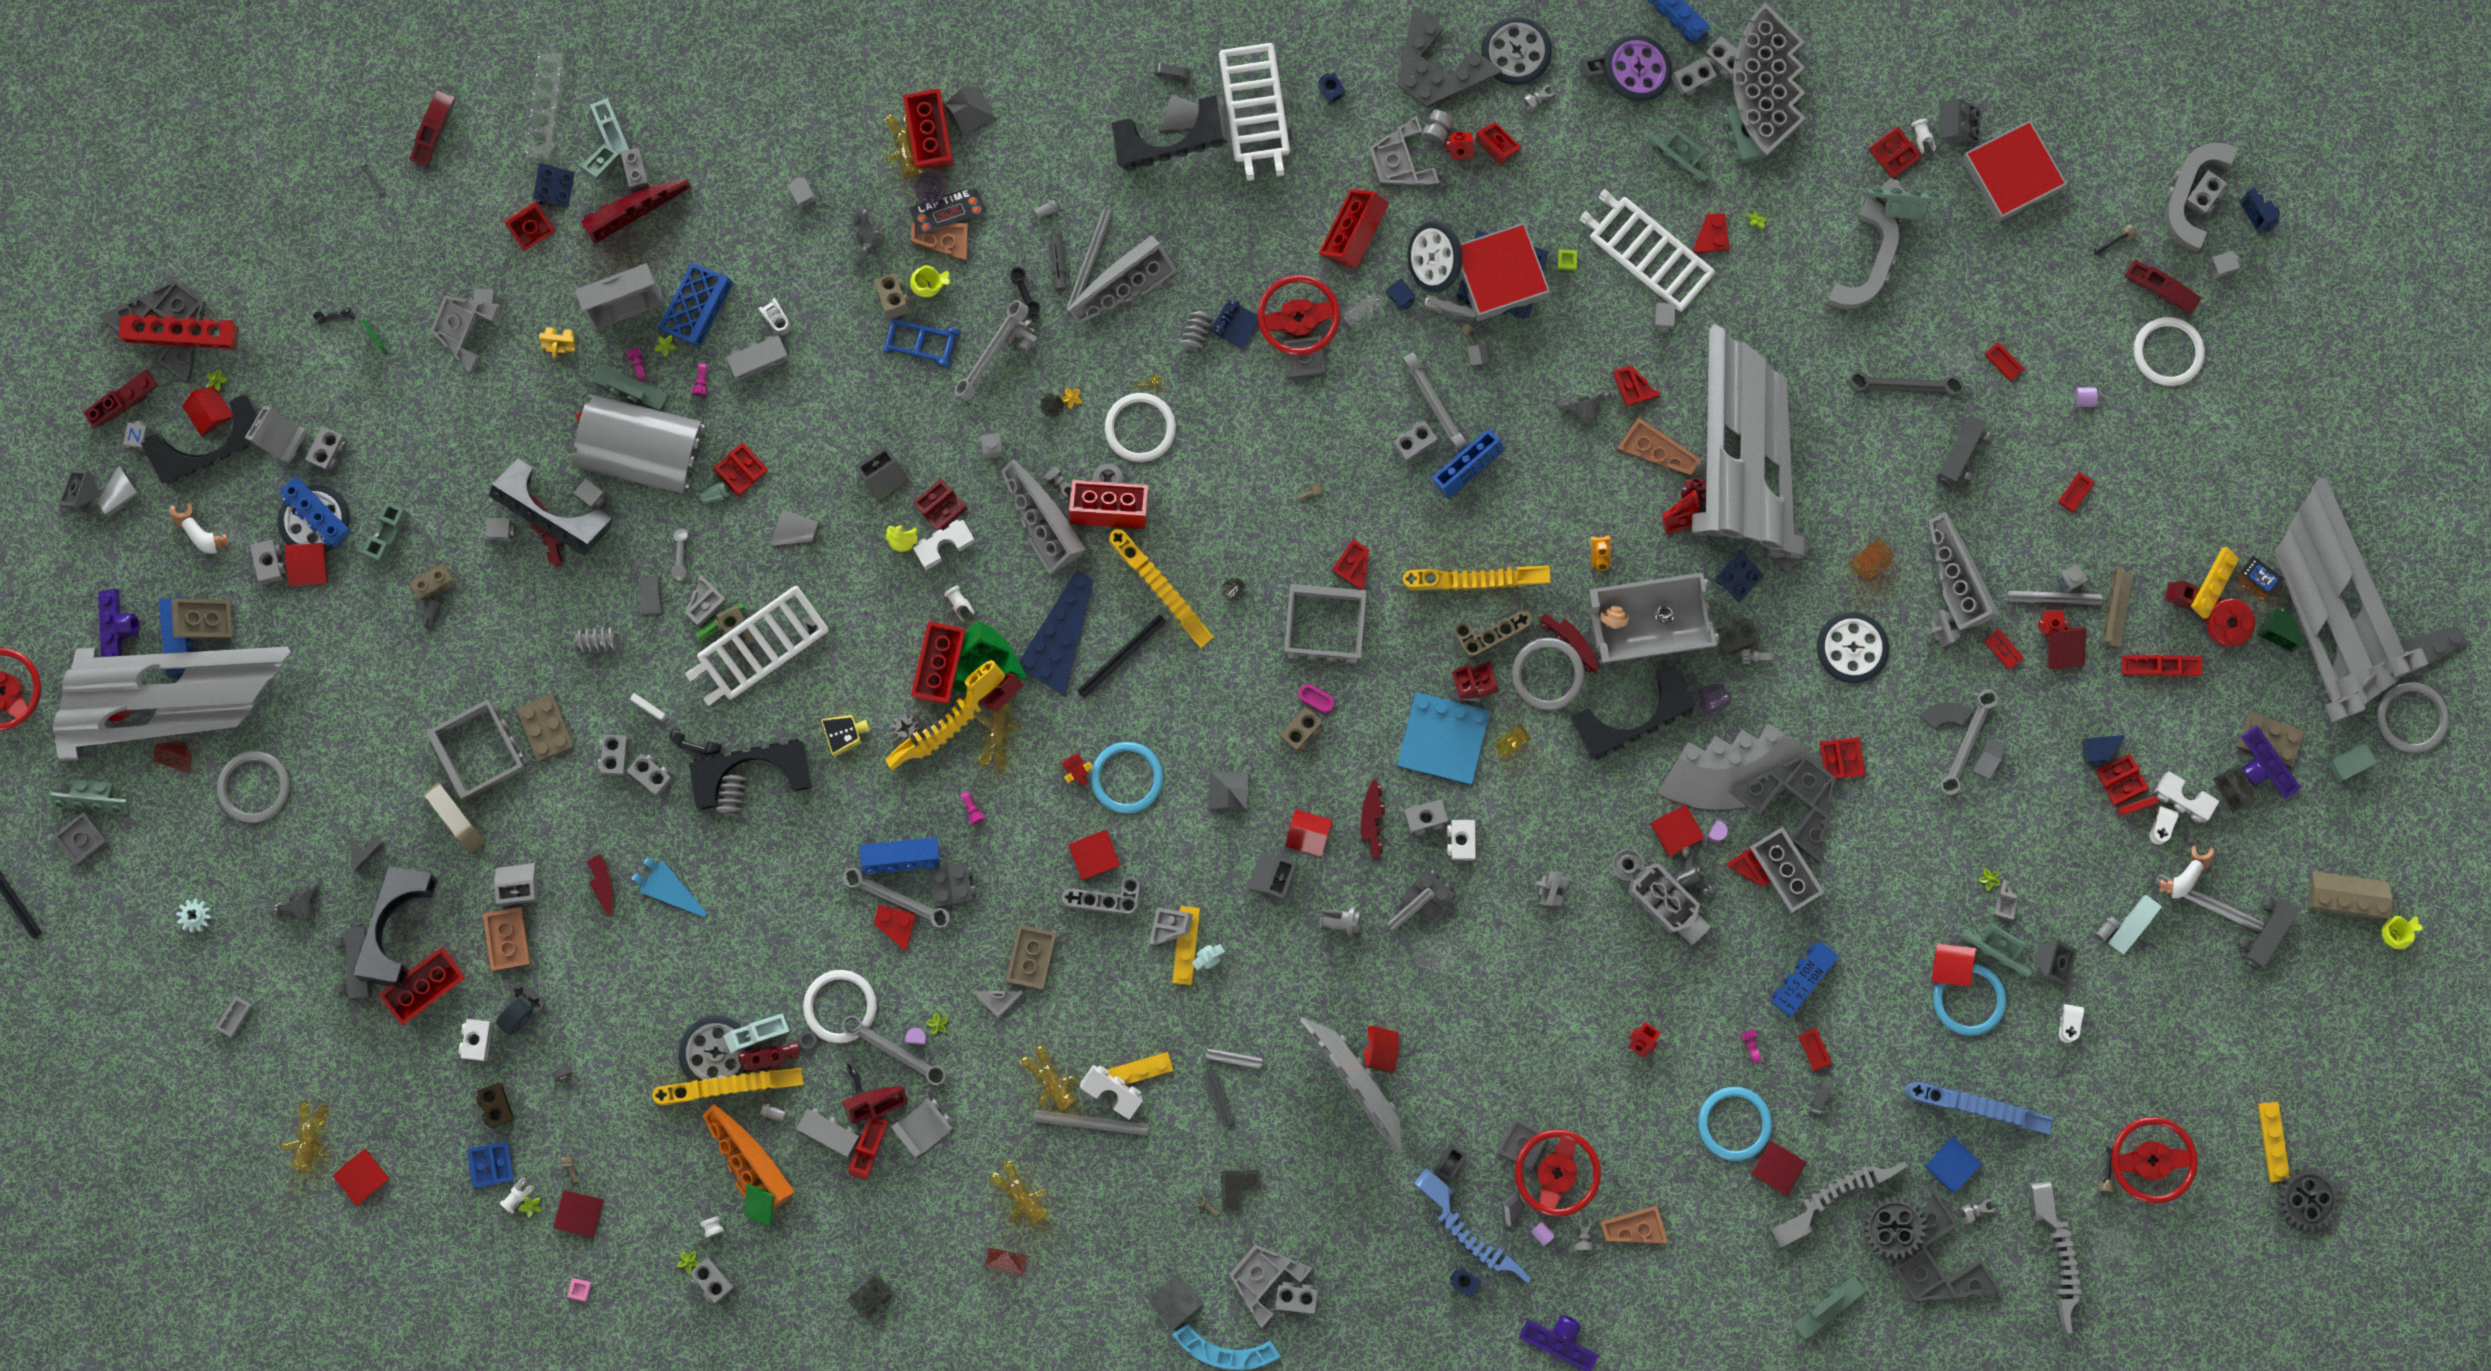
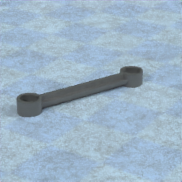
M1856 372L1849 380V387L1854 392H1863L1866 388L1945 392L1948 396L1955 397L1962 392L1964 383L1957 376H1951L1946 381L1875 378L1868 377L1863 372ZM1863 377L1866 382L1865 386L1860 388V386L1855 385L1854 381H1852L1853 378ZM1957 381L1960 385L1959 391L1954 393L1949 388V385H1947L1948 382Z

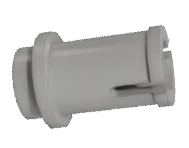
M1048 200L1047 204L1034 209L1039 220L1052 213L1056 214V211L1059 210L1055 200Z
M2112 916L2107 918V922L2096 932V935L2104 942H2106L2115 929H2119L2120 923Z
M768 1103V1105H763L760 1115L763 1118L768 1117L783 1123L787 1111L772 1107Z

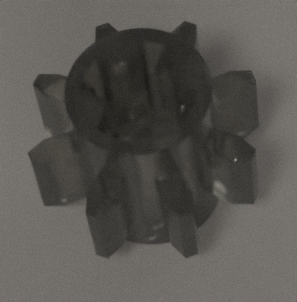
M1050 393L1041 399L1040 408L1045 416L1051 415L1053 418L1059 416L1060 412H1063L1064 403L1059 395L1053 396Z
M1231 577L1222 585L1225 588L1223 595L1229 601L1235 600L1237 602L1246 594L1243 591L1245 584L1239 578L1233 579Z

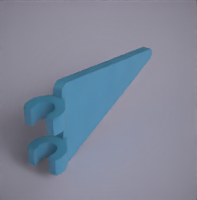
M647 858L643 864L652 869L653 872L647 880L637 873L632 878L633 881L642 886L640 888L642 894L706 917V911L664 861H660L657 864L650 858Z

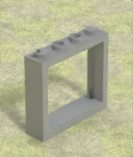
M1290 584L1284 655H1288V658L1291 659L1307 656V660L1313 661L1318 660V658H1326L1328 662H1337V659L1345 660V663L1356 664L1357 661H1360L1366 590ZM1295 595L1360 601L1355 654L1290 648Z
M489 699L426 732L460 799L463 801L526 769L524 765L526 763L525 757L522 753L518 754L515 748L518 746L513 736L509 737L506 731L509 727L504 719L501 720L498 715L501 712L496 703L492 704ZM489 710L517 765L467 791L439 736Z

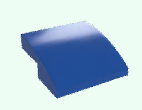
M1952 1136L1929 1160L1925 1167L1954 1194L1982 1163Z
M508 1142L467 1149L472 1188L513 1181Z

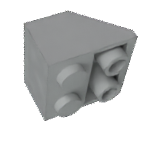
M535 863L496 868L494 889L497 905L501 907L539 902Z

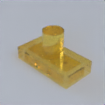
M1520 723L1493 743V745L1504 760L1529 742L1531 738Z

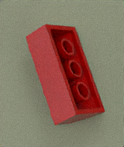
M940 88L903 95L915 167L940 169L955 166L944 100Z
M1350 189L1318 254L1345 267L1357 269L1389 203L1376 192Z
M1072 480L1069 524L1145 529L1148 485Z
M928 621L911 692L913 699L929 703L949 704L966 629Z
M441 947L408 972L403 989L389 986L378 996L401 1026H403L466 977L446 948Z

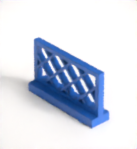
M691 263L658 329L700 349L733 285L732 280L726 275L717 274ZM694 269L700 271L702 277L692 281L691 274ZM713 277L718 279L716 285L708 287L706 280ZM704 281L706 289L696 292L694 285ZM691 286L694 294L684 297L682 293L684 288ZM708 293L709 298L707 302L700 304L698 296ZM695 298L697 306L688 309L686 301ZM683 302L685 310L676 314L674 310L675 305ZM699 309V318L692 320L690 313ZM687 314L689 322L679 325L677 318ZM675 320L677 327L672 329L665 328L667 321ZM691 326L692 331L689 337L684 336L681 329Z

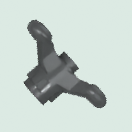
M864 208L858 210L853 220L856 224L862 221L863 226L856 235L857 242H859L860 246H863L860 250V256L853 259L857 265L865 262L871 247L879 248V246H883L885 239L884 231L872 228L868 219V211Z
M1609 390L1597 391L1591 398H1589V395L1579 397L1577 402L1561 400L1557 402L1556 407L1560 410L1570 409L1575 411L1582 424L1596 421V407L1601 399L1607 400L1611 398L1612 393Z
M1684 847L1682 855L1684 858H1687L1685 869L1677 873L1678 875L1675 876V880L1686 890L1694 886L1702 889L1703 894L1707 898H1713L1715 896L1714 887L1702 878L1704 873L1701 867H1696L1695 864L1696 854L1690 847Z
M313 880L309 882L301 894L296 892L289 896V901L275 903L269 909V913L277 915L279 910L293 912L296 918H299L301 921L308 918L314 913L312 910L314 908L309 901L312 893L320 887V881Z

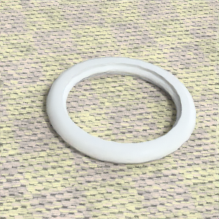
M2162 317L2148 322L2141 328L2134 342V357L2138 368L2148 379L2163 386H2177L2190 381L2198 374L2205 359V348L2201 336L2192 325L2175 317ZM2174 326L2180 328L2191 337L2194 343V362L2189 370L2179 376L2165 377L2151 370L2144 359L2143 345L2145 339L2153 330L2159 327Z
M1134 393L1119 399L1113 404L1105 419L1104 430L1109 446L1117 455L1132 462L1142 463L1159 458L1169 449L1176 434V422L1170 407L1163 400L1148 393ZM1146 402L1152 404L1163 413L1166 420L1165 438L1157 448L1150 452L1134 453L1128 451L1121 446L1115 437L1114 422L1116 416L1125 406L1131 403Z
M833 970L824 973L815 979L805 994L803 1012L806 1023L812 1032L825 1041L848 1043L859 1038L857 1035H848L846 1033H831L821 1027L815 1019L813 1013L814 998L818 990L830 981L843 979L851 981L860 987L867 1000V1011L862 1025L870 1028L875 1019L877 1003L874 991L868 981L852 971Z

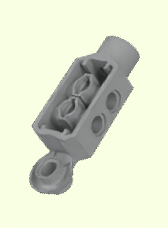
M1632 849L1621 850L1615 855L1612 863L1615 874L1622 880L1630 882L1628 893L1669 934L1678 931L1693 945L1711 927L1698 914L1700 904L1659 863L1645 867L1641 855ZM1624 860L1631 862V870L1624 869Z

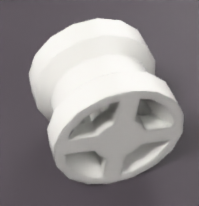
M719 1216L700 1223L701 1227L705 1229V1238L724 1232L723 1227L719 1224Z

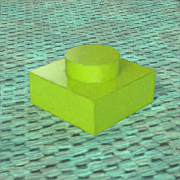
M1559 249L1557 269L1576 271L1577 250Z

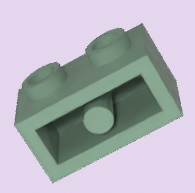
M2359 743L2348 747L2349 752L2343 754L2340 751L2331 756L2332 760L2327 762L2338 783L2377 764L2366 743L2361 746Z

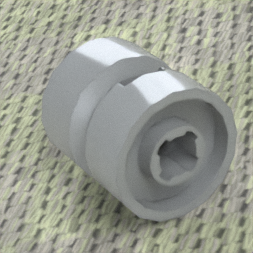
M1433 110L1429 118L1430 124H1426L1422 135L1427 140H1433L1436 144L1443 145L1448 136L1447 131L1451 130L1455 120L1446 112Z

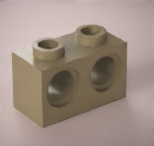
M895 273L873 280L888 320L909 313L907 306L910 305L907 294H902L901 290L904 289L901 278L897 279Z
M443 563L409 582L422 603L456 584Z
M736 605L718 613V620L715 622L719 630H724L725 634H727L744 622L745 619L739 606ZM727 616L735 618V622L731 625L726 624L724 620ZM748 628L741 632L744 636L742 641L746 646L755 642ZM733 640L726 643L727 647H732L733 651L739 649Z
M1304 707L1280 733L1279 737L1296 753L1299 749L1303 751L1310 743L1307 740L1312 735L1316 737L1323 729L1320 727L1322 721L1307 707ZM1310 719L1314 722V726L1306 728L1303 722ZM1295 733L1299 734L1301 736V740L1299 742H1293L1290 738L1291 735Z

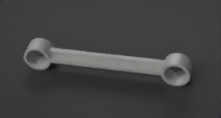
M1015 300L1009 305L1007 309L1008 316L968 377L962 379L956 385L954 391L956 396L964 401H968L974 396L976 392L975 384L1015 324L1021 322L1027 316L1028 307L1025 304Z
M1412 352L1403 357L1402 361L1406 368H1409L1407 369L1408 372L1412 374L1448 435L1453 448L1456 447L1454 450L1459 454L1468 445L1462 434L1458 432L1423 373L1417 357Z
M1983 690L1977 696L1978 707L1948 776L1940 782L1939 787L1944 795L1952 796L1960 789L1959 778L1989 709L1993 708L1998 701V697L1993 690ZM1989 693L1993 697V702L1983 705L1980 697ZM1952 779L1956 784V788L1947 792L1943 787V782L1945 783L1947 780Z
M850 868L843 874V881L849 888L859 887L931 920V923L936 928H945L950 923V915L945 909L930 908L863 877L862 873L856 868ZM851 872H855L858 875L859 882L856 885H850L847 881V875ZM943 912L945 914L947 922L944 925H937L934 920L936 913Z
M851 1015L843 1020L842 1028L846 1034L857 1035L926 1076L927 1081L932 1085H940L944 1082L946 1074L942 1067L931 1066L862 1025L861 1020L857 1016ZM857 1020L859 1028L856 1031L848 1032L845 1028V1022ZM935 1069L941 1070L943 1078L939 1082H933L929 1079V1072Z

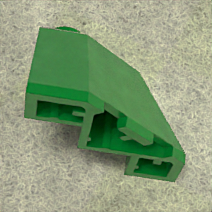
M977 621L965 632L952 690L959 693L967 692V686L965 685L967 677L990 660L994 661L1004 674H1014L1020 681L1026 678V674L1010 644L993 627Z

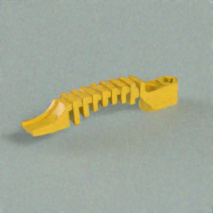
M1120 529L1112 531L1109 536L1110 545L1133 570L1138 572L1140 578L1143 577L1145 579L1146 585L1149 584L1151 586L1150 589L1157 593L1156 596L1163 600L1162 603L1169 607L1168 611L1175 614L1173 615L1175 620H1180L1179 624L1196 644L1202 648L1213 639V635L1199 620L1196 613L1191 610V607L1179 596L1177 590L1173 589L1171 583L1167 582L1165 576L1161 575V572L1155 568V565L1148 560L1149 558L1139 550L1128 535ZM1114 535L1122 536L1121 543L1119 541H1113L1115 538ZM1133 549L1135 556L1128 558L1125 555V550Z
M1550 566L1516 567L1517 571H1514L1512 567H1507V571L1501 568L1498 569V572H1495L1494 569L1489 570V572L1480 570L1481 573H1477L1476 570L1471 571V573H1467V571L1458 573V570L1448 573L1447 571L1422 569L1409 570L1403 575L1404 586L1411 591L1443 589L1445 591H1449V589L1478 590L1481 588L1482 590L1487 588L1506 589V587L1515 588L1517 586L1523 587L1534 584H1551ZM1432 575L1436 577L1434 583H1427L1426 578ZM1410 577H1414L1415 579L1413 584H1410L1409 582Z
M987 661L967 677L965 681L967 686L966 698L963 701L960 698L957 700L961 707L960 710L955 706L951 708L955 714L953 718L949 713L945 715L948 722L945 724L941 719L938 722L941 725L939 730L935 724L931 726L934 732L932 736L927 729H924L922 732L927 738L925 741L916 731L913 735L920 745L916 747L909 738L885 759L892 771L908 759H922L926 755H931L932 750L939 749L941 743L944 745L947 742V738L951 739L954 737L953 733H958L962 725L966 726L969 719L975 718L974 710L978 713L981 711L978 701L997 687L1005 678V674L994 661Z
M802 1068L770 1070L768 1072L760 1071L759 1073L753 1072L747 1075L745 1073L739 1076L731 1075V1077L724 1076L718 1079L712 1078L711 1080L702 1079L699 1082L696 1080L689 1083L660 1086L654 1089L652 1097L657 1105L663 1106L693 1101L703 1097L706 1099L713 1095L718 1097L720 1094L724 1096L728 1095V1093L737 1094L741 1091L742 1093H747L749 1090L756 1092L757 1089L765 1091L767 1088L772 1090L804 1085ZM677 1089H685L687 1092L684 1098H677L675 1095ZM659 1091H663V1094H667V1096L664 1097L663 1101H660L659 1098H656V1096L659 1095Z

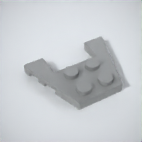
M1414 116L1409 122L1401 125L1392 134L1387 135L1369 148L1380 185H1439L1440 182L1434 167L1415 172L1404 140L1405 138L1422 134L1417 116Z
M444 296L431 331L445 347H448L454 353L455 358L465 365L467 371L473 372L480 356L464 348L474 321L477 314L490 321H495L501 305Z
M1254 1245L1229 1275L1258 1325L1262 1328L1273 1316L1258 1301L1284 1270L1301 1283L1312 1269L1258 1245Z

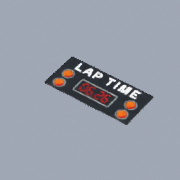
M962 189L909 207L919 234L986 212L978 191Z

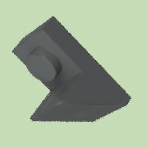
M1605 55L1580 60V69L1587 83L1598 76L1605 75Z
M375 837L370 839L364 845L365 849L362 850L355 842L351 841V868L359 872L385 844Z
M1452 1142L1434 1172L1451 1182L1469 1152Z

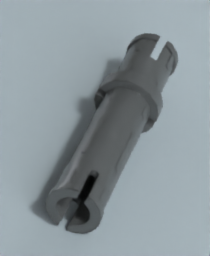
M1051 234L1049 236L1053 264L1051 272L1054 275L1055 291H1064L1067 287L1061 234Z

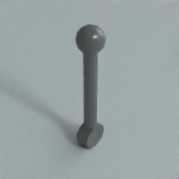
M361 163L360 168L365 170L367 175L370 177V179L378 189L377 192L380 195H383L385 193V189L383 187H380L376 179L373 177V175L367 168V163Z

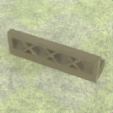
M2117 567L2113 571L2101 639L2102 645L2120 648L2133 578V574L2123 572L2122 567Z

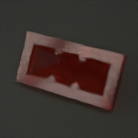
M173 741L156 744L153 761L189 774L192 756L184 742Z
M989 1248L985 1267L1023 1275L1027 1255Z

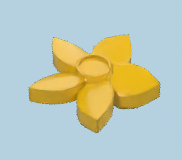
M1065 388L1067 396L1062 397L1060 401L1068 402V407L1071 410L1074 403H1082L1078 397L1080 389H1075L1071 392L1070 389Z

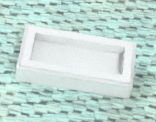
M633 693L630 697L634 704L661 722H664L668 717L637 694Z

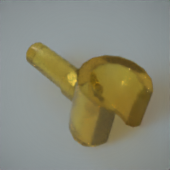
M1151 375L1150 381L1134 382V385H1150L1152 387L1157 385L1156 387H1159L1162 379L1159 375Z

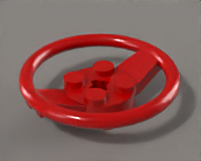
M1293 275L1276 281L1265 291L1259 302L1257 320L1262 335L1272 347L1285 354L1303 356L1313 354L1331 342L1339 328L1340 307L1334 293L1323 282L1309 276ZM1291 283L1313 285L1320 289L1329 299L1327 302L1311 304L1309 300L1294 299L1284 304L1281 311L1265 314L1266 305L1272 294L1279 288ZM1296 315H1300V317H1303L1301 319V322H1297V320H1294V318H1296ZM1333 318L1327 335L1320 342L1306 348L1285 346L1278 342L1269 332H1285L1293 338H1304L1315 330L1316 325Z
M0 648V656H9L20 661L29 670L33 680V695L29 705H27L23 698V685L20 680L10 673L0 671V690L3 688L6 692L5 695L0 694V711H7L15 717L12 721L0 724V731H5L19 726L33 714L41 696V679L37 668L29 658L18 651Z
M2145 1117L2133 1121L2119 1133L2112 1148L2111 1164L2116 1180L2129 1195L2142 1202L2162 1204L2177 1199L2189 1189L2196 1176L2198 1157L2192 1139L2183 1128L2168 1119ZM2146 1125H2160L2173 1130L2181 1137L2188 1149H2168L2165 1144L2148 1141L2139 1144L2133 1152L2119 1155L2126 1137L2137 1128ZM2151 1156L2156 1160L2153 1166L2147 1162V1159H2150ZM2189 1166L2187 1177L2180 1187L2169 1194L2161 1196L2146 1195L2135 1190L2126 1181L2121 1172L2136 1173L2144 1180L2154 1181L2164 1178L2171 1170Z
M1548 1130L1532 1137L1519 1152L1515 1164V1181L1519 1193L1529 1206L1542 1214L1562 1217L1579 1212L1593 1200L1601 1181V1167L1595 1150L1584 1138L1567 1130ZM1560 1137L1552 1155L1544 1158L1538 1166L1537 1178L1541 1185L1540 1201L1538 1203L1528 1193L1524 1185L1523 1164L1527 1154L1536 1144L1545 1139ZM1577 1143L1586 1151L1592 1162V1185L1586 1196L1577 1204L1567 1208L1555 1209L1562 1192L1569 1190L1576 1181L1577 1170L1573 1162V1156ZM1556 1168H1559L1560 1173H1562V1177H1558V1179H1555L1554 1174H1552V1170H1556Z

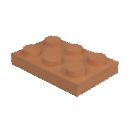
M518 907L484 913L483 919L491 971L531 965L523 908Z

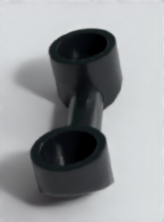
M1015 267L1011 270L1010 280L1014 285L1018 286L1025 305L1028 306L1027 315L1036 316L1040 312V304L1035 300H1031L1024 284L1025 270L1021 267Z
M670 731L669 734L670 740L679 748L700 754H716L722 748V745L707 741L706 747L684 741L685 735L678 732Z

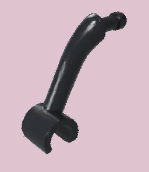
M350 308L324 315L320 311L313 314L314 319L322 315V319L318 321L319 324H323L326 320L344 317L347 314L352 320L356 319Z
M847 1061L846 1070L853 1077L856 1092L852 1093L853 1097L862 1094L863 1091L857 1071L851 1066V1062Z

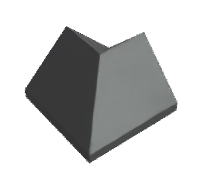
M978 86L960 89L945 104L962 135L996 118Z
M71 469L58 505L84 513L87 512L90 501L101 497L90 471Z
M1210 771L1209 810L1247 811L1248 773Z
M2053 939L2033 954L2041 969L2039 979L2068 987L2077 949L2058 939Z

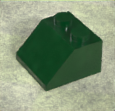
M2276 608L2269 613L2258 633V636L2290 652H2294L2304 643L2295 617L2283 608Z

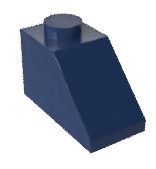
M2124 735L2084 739L2082 744L2085 764L2091 763L2092 767L2103 765L2102 762L2108 760L2125 739Z

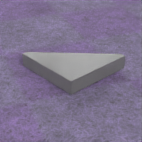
M1022 991L973 992L998 1019L1024 994Z

